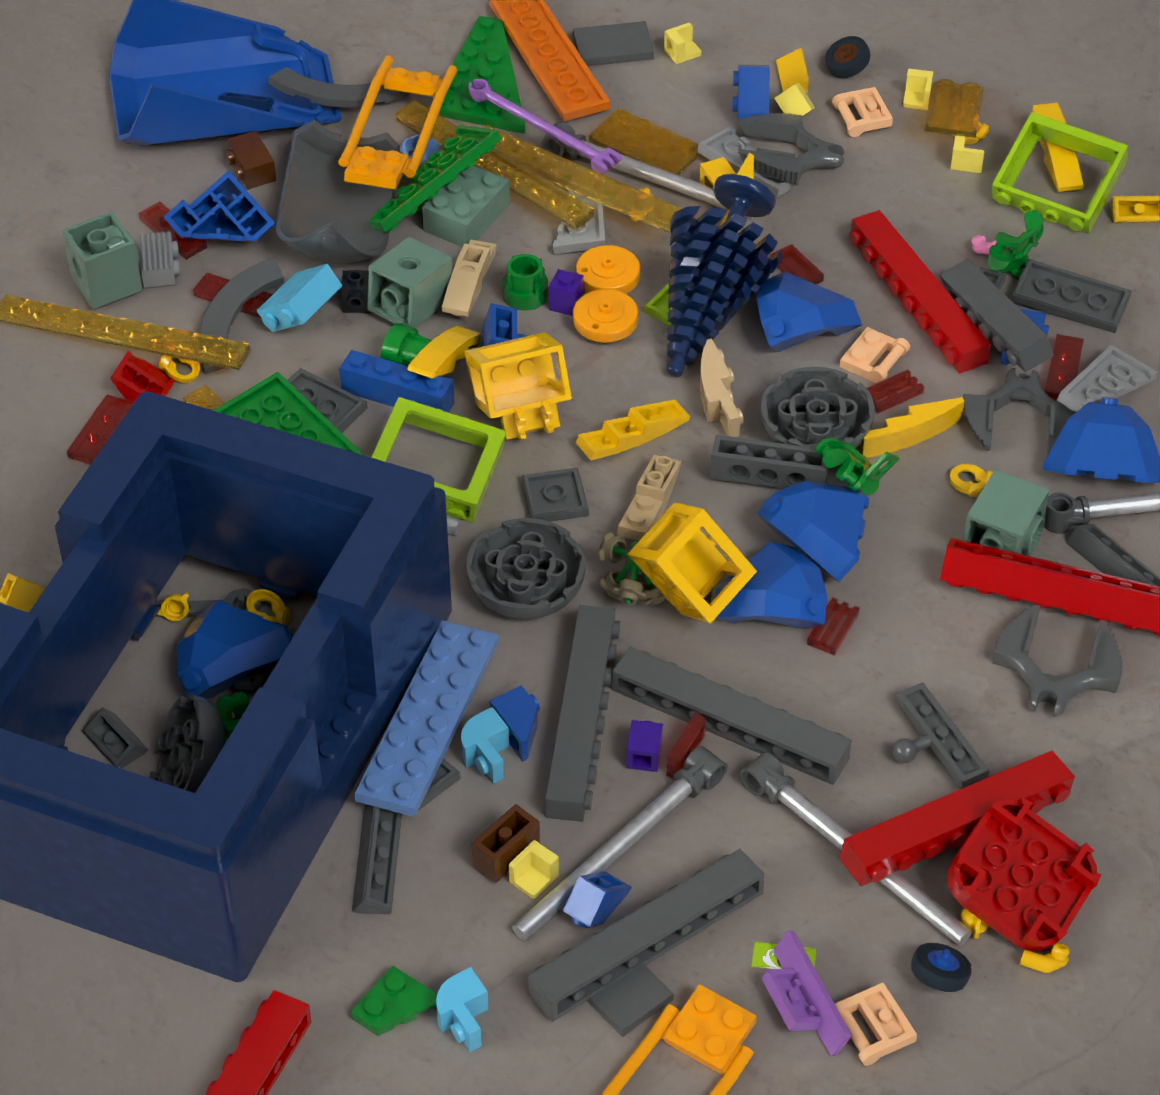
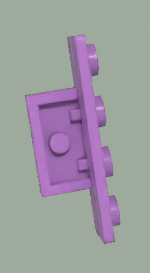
M787 931L774 949V953L783 969L767 970L761 979L790 1032L817 1030L831 1056L838 1055L851 1038V1032L795 931Z

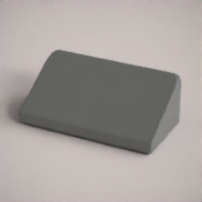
M103 707L83 729V732L116 767L121 769L149 750L115 713Z

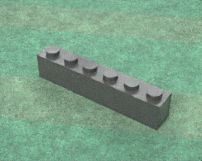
M969 259L940 274L943 287L972 322L979 326L982 334L987 339H992L997 350L1006 353L1008 360L1013 366L1018 365L1026 373L1054 356L1047 335Z

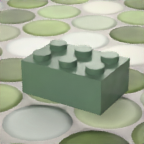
M476 166L461 171L454 182L440 188L438 194L422 207L424 231L463 247L464 243L469 244L470 240H477L509 206L510 180Z

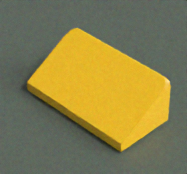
M802 48L796 49L777 59L776 66L782 93L796 83H800L804 91L808 93L809 77Z
M1112 196L1110 210L1113 223L1160 222V196Z

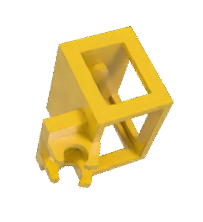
M543 332L465 351L474 403L490 419L500 417L502 430L507 431L506 440L517 437L520 440L527 439L525 433L542 429L549 434L554 432V428L560 427L556 403L572 399L561 343ZM551 353L556 354L560 380L555 377Z
M675 502L628 553L629 557L682 616L709 624L712 623L757 572L703 508ZM701 527L709 535V538L700 530ZM715 545H717L722 550V552L729 558L730 561H727L724 558V556L717 550ZM725 574L734 576L710 604L705 601L704 598Z

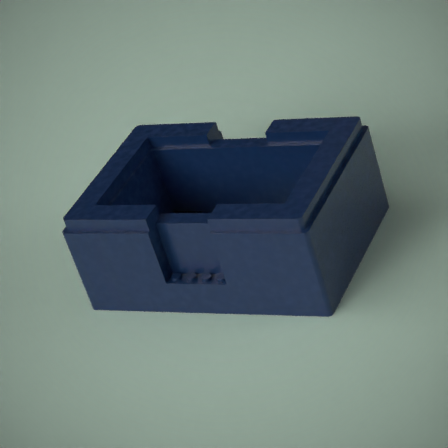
M144 392L136 399L58 511L60 519L55 525L63 564L29 613L0 604V899L234 982H242L248 977L393 718L441 621H447L452 612L446 494L443 489L434 486V478L431 475L163 395ZM184 555L256 576L262 582L260 584L261 589L272 591L288 599L298 601L300 591L317 596L263 688L259 687L196 793L70 752L68 747L64 746L66 736L132 635L134 640L139 641L160 610V606L156 605L157 597Z

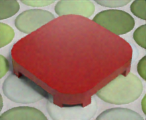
M1023 797L1019 800L998 799L981 816L951 861L947 871L948 886L953 897L964 908L1015 946L1023 950L1026 949L1040 953L1051 949L1054 944L1058 943L1068 933L1067 929L1092 889L1098 885L1101 874L1097 873V865L1092 856L1094 850L1086 842L1080 847L1029 808L1033 802Z

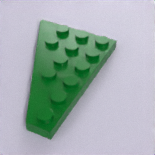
M479 16L453 63L457 68V73L444 98L438 116L524 134V120L488 100L476 102L469 95V83L471 82L473 87V80L484 79L488 82L493 92L522 107L503 22L499 19Z

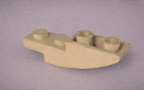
M470 240L469 244L464 243L446 290L442 312L451 313L454 316H469L482 290V280L496 254L497 244Z
M708 339L701 358L700 396L703 410L708 422L719 420L727 436L739 437L740 424H743V415L740 408H736L733 403L731 384L734 383L733 371L731 367L726 366L721 348L717 349L713 339Z
M653 455L637 484L636 495L618 525L617 535L640 541L661 518L673 491L681 467V461L667 456Z

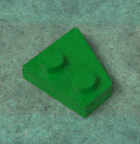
M392 966L351 1011V1018L379 1036L392 1030L396 1025L406 1024L415 1020L418 1013L432 1007L436 1011L437 993L395 966Z

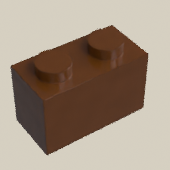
M256 130L227 139L228 150L225 151L226 160L229 166H234L237 180H242L247 190L276 181L274 160Z
M515 804L471 843L472 865L497 883L509 872L510 862L533 840L540 843L539 821Z

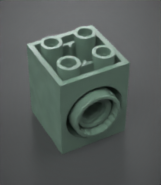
M112 211L62 230L71 278L93 310L143 291L138 266L140 258L137 247L130 233L125 230Z
M407 237L369 265L367 310L393 323H402L416 328L442 308L452 273V257L411 237Z
M995 469L967 514L963 541L1023 555H1031L1043 531L1050 490Z

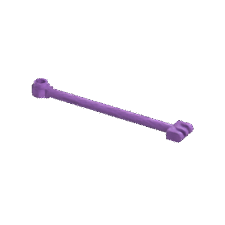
M473 80V87L472 83H469V95L474 101L482 102L488 100L591 158V168L600 174H604L608 169L614 167L615 163L618 164L622 161V156L615 150L608 147L600 152L493 92L486 80Z

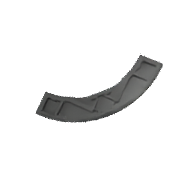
M287 67L268 78L269 85L296 98L299 95L311 99V103L339 108H361L371 83L340 85L321 82L302 76ZM381 85L374 103H391L410 95V93L384 89V85Z
M275 257L249 267L235 276L217 293L210 303L202 321L199 344L205 374L232 366L228 352L229 329L248 299L254 298L265 290L284 283L283 274Z

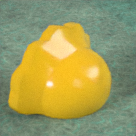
M185 592L182 595L172 594L167 596L163 600L157 615L164 616L174 622L184 619L189 611V604L187 602L189 593Z
M964 908L960 915V922L972 931L971 935L974 939H979V935L985 932L989 926Z

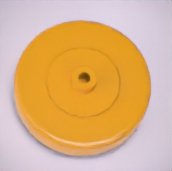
M613 245L597 246L587 250L579 257L576 263V273L584 275V290L586 292L598 289H613L627 294L639 283L640 262L632 252L625 248Z
M613 289L590 291L576 301L573 307V324L582 336L592 341L604 343L619 341L631 335L636 329L639 314L638 306L629 295Z

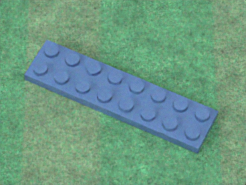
M441 621L355 791L356 802L412 817L416 816L499 644V634Z

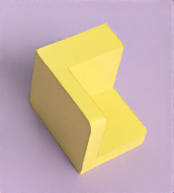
M691 23L665 31L664 51L675 64L701 56L700 48L693 42V26Z
M908 68L903 107L928 110L933 71Z
M796 83L774 98L783 113L803 116L815 108L800 83Z
M956 133L950 170L981 173L984 151L964 148L966 134Z
M533 840L509 864V883L532 899H535L559 876V857L536 840Z

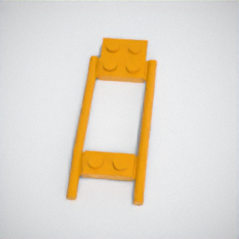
M390 55L385 56L371 82L347 145L338 161L340 166L347 167L344 172V181L396 190L403 173L409 178L415 176L444 98L457 73L456 66L450 65L443 79H440L439 75H432L426 71L413 72L400 67L391 68L394 58ZM381 85H384V89L434 96L412 158H408L409 155L401 154L394 150H376L369 146L357 147Z
M699 984L681 1012L671 1004L666 1006L649 1033L601 1095H618L660 1039L717 1073L724 1074L709 1095H726L754 1054L750 1048L741 1045L756 1024L757 1015Z

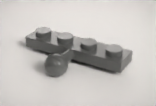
M923 682L896 694V702L922 736L913 741L902 738L894 743L892 754L898 762L909 763L915 759L917 752L930 747L961 789L988 778L989 769Z

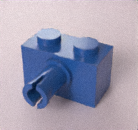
M738 64V71H733V86H738V94L733 96L732 112H737L738 118L769 114V65Z
M490 303L482 326V347L528 336L519 334L517 331V308Z

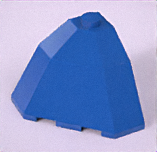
M229 170L190 205L182 200L164 216V219L181 238L256 242L276 225L272 218Z
M784 271L768 278L760 285L758 290L757 304L769 346L779 352L827 331L839 336L863 326L854 300Z
M1102 397L1101 402H1089L1068 418L1044 462L1043 470L1066 475H1094L1095 478L1114 480L1122 478L1135 482L1160 483V456L1151 429L1130 406L1118 404L1119 399Z
M803 481L776 491L764 501L762 508L756 514L777 535L803 551L825 574L840 582L859 560L860 551L857 548L858 540L863 538L866 521L862 516L863 510L868 508L869 498L858 490L853 491L846 486Z
M769 542L755 556L748 559L757 572L715 618L716 620L735 624L755 618L801 629L824 625L827 592L820 568L798 548ZM729 576L712 589L711 602L734 576Z
M222 600L214 602L196 615L177 645V674L187 697L188 694H193L204 699L214 698L254 670L275 668L292 637L287 626L270 622L263 619V616L245 609H237L230 606V603Z

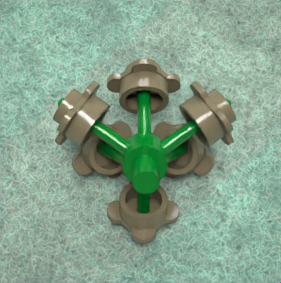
M607 532L600 544L598 558L602 561L608 559L614 564L621 561L625 556L627 557L625 561L626 566L621 572L617 570L607 572L606 578L599 581L600 587L609 596L627 604H636L637 600H640L643 605L649 603L655 605L663 602L666 597L629 557L628 553L630 551H627V543L624 536L618 535L616 537L613 533ZM639 541L633 542L632 548H633ZM631 570L632 572L629 580V578L626 575ZM646 579V582L644 584H641L636 581H644Z

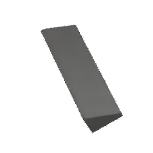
M1086 524L1075 527L1067 541L1068 545L1102 573L1160 587V578L1097 526Z
M367 804L364 807L352 912L363 914H390L392 912L402 819L401 813Z

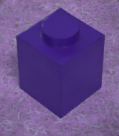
M560 269L557 270L549 285L550 311L573 316V307L576 301L584 295V275Z
M632 720L627 745V769L658 771L663 738L662 723Z

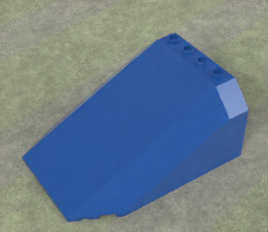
M132 0L115 39L109 71L118 140L127 144L147 146L244 134L255 130L260 132L301 127L313 120L320 124L340 122L342 116L339 107L311 103V99L299 95L295 98L268 84L269 76L285 67L310 79L334 84L328 55L311 47L302 40L297 43L284 35L286 31L276 26L177 0ZM225 92L272 97L274 104L270 111L267 112L218 100V96Z

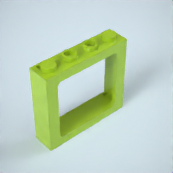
M1031 112L992 184V199L1002 205L1019 208L1024 213L1036 210L1049 222H1057L1069 226L1074 231H1082L1089 234L1128 161L1129 145ZM1039 140H1045L1109 163V167L1084 213L1013 188Z
M398 397L371 458L387 461L403 423L483 447V453L467 490H459L434 482L435 487L445 491L447 515L473 523L503 451L507 431Z

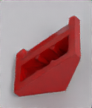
M127 351L110 378L126 401L134 404L139 395L144 392L166 396L175 382L174 379H169L156 366L145 359L133 356L132 352Z

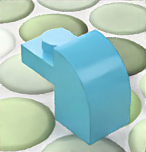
M491 707L473 716L466 722L461 732L462 759L465 767L476 764L478 771L482 775L486 774L494 784L504 779L503 759L498 752L509 747V728L495 709Z
M469 967L450 977L442 984L437 993L436 1006L438 1026L441 1033L451 1029L457 1042H464L468 1050L472 1052L482 1046L481 1028L474 1017L489 1008L488 991L472 967Z

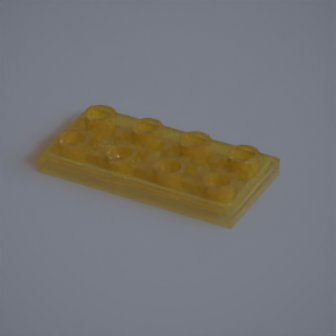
M949 79L934 81L924 131L976 138L984 87L973 82L957 84Z
M617 108L589 135L590 143L605 149L609 147L619 154L676 175H680L701 155L697 152L698 144L692 140L679 136L668 129L657 126L620 108Z

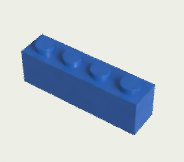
M354 350L349 352L339 368L341 389L358 397L392 407L395 406L398 397L429 407L441 409L448 413L455 403L454 382L450 378L443 376L430 378L408 371V366Z

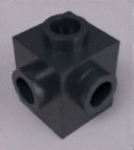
M343 270L342 281H340L343 286L337 291V298H342L343 313H370L367 310L369 270Z

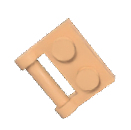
M875 87L841 93L832 99V104L836 110L840 111L851 137H858L866 131L892 126L893 118ZM853 104L861 117L860 120L855 119L848 105Z
M867 327L840 359V368L874 383L882 384L888 376L887 372L900 356L906 355L910 350V344L904 338L894 339ZM886 350L890 351L879 366L873 367Z
M884 983L835 1004L851 1032V1039L859 1050L858 1056L865 1066L872 1065L880 1057L908 1046L917 1040V1033ZM857 1010L860 1012L878 1042L870 1044L852 1016V1012Z

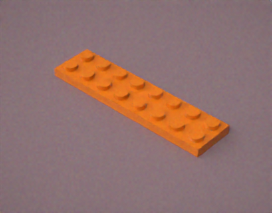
M489 0L491 9L497 18L503 22L505 31L563 122L610 109L609 98L544 0Z

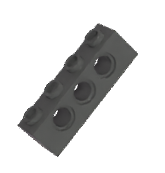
M716 435L711 454L710 479L784 489L803 481L826 484L828 467L823 463V457H820L816 452V448Z

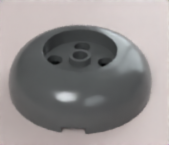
M826 367L798 368L782 374L780 380L773 385L769 384L764 391L761 400L762 423L774 443L816 448L822 440L836 438L851 443L857 448L873 425L875 414L873 398L861 382L857 384L847 378V373Z
M518 518L504 521L502 526L490 532L485 530L476 538L467 554V578L474 594L489 609L511 618L535 619L559 611L576 596L584 580L586 559L581 544H577L570 536V532L565 528L542 519ZM538 566H542L547 570H541L538 568Z
M188 694V697L181 696L173 704L164 720L156 742L154 754H158L159 759L156 772H150V779L196 793L226 743L223 720L212 703L203 697Z

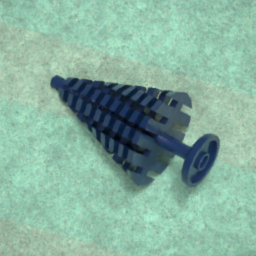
M724 174L717 177L713 186L715 198L721 205L730 210L726 221L719 227L715 224L723 218L726 210L710 207L698 219L693 217L701 206L685 207L676 211L670 221V246L672 245L670 256L674 258L671 259L669 270L670 281L668 291L670 296L668 298V309H673L668 312V322L671 325L667 330V338L670 341L667 345V355L672 360L669 362L666 370L673 377H680L684 371V365H690L697 359L698 353L703 352L706 341L708 339L714 340L719 334V330H722L729 320L738 313L739 309L760 288L759 285H762L769 278L770 274L778 268L783 259L782 249L771 258L767 256L774 251L778 243L770 233L757 244L753 243L764 229L752 221L739 232L747 221L745 216L764 217L772 212L776 204L774 194L766 186L747 176Z

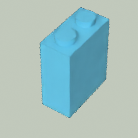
M328 264L299 271L291 276L256 311L261 316L264 325L271 332L302 325L343 285Z

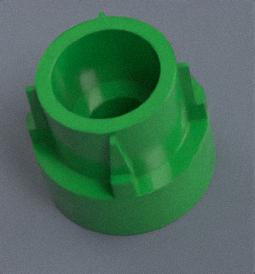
M520 254L512 256L509 260L507 273L502 280L503 299L508 306L517 308V310L527 311L539 308L547 301L548 278L545 274L541 258L539 259L531 254Z
M395 323L389 329L384 339L380 358L408 366L432 340L419 335L416 328L402 323Z

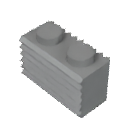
M162 231L161 233H151L150 235L147 233L145 235L140 234L139 247L143 287L176 285L175 276L180 275L179 259H174V257H179L178 242L172 241L171 232L167 231L165 233Z

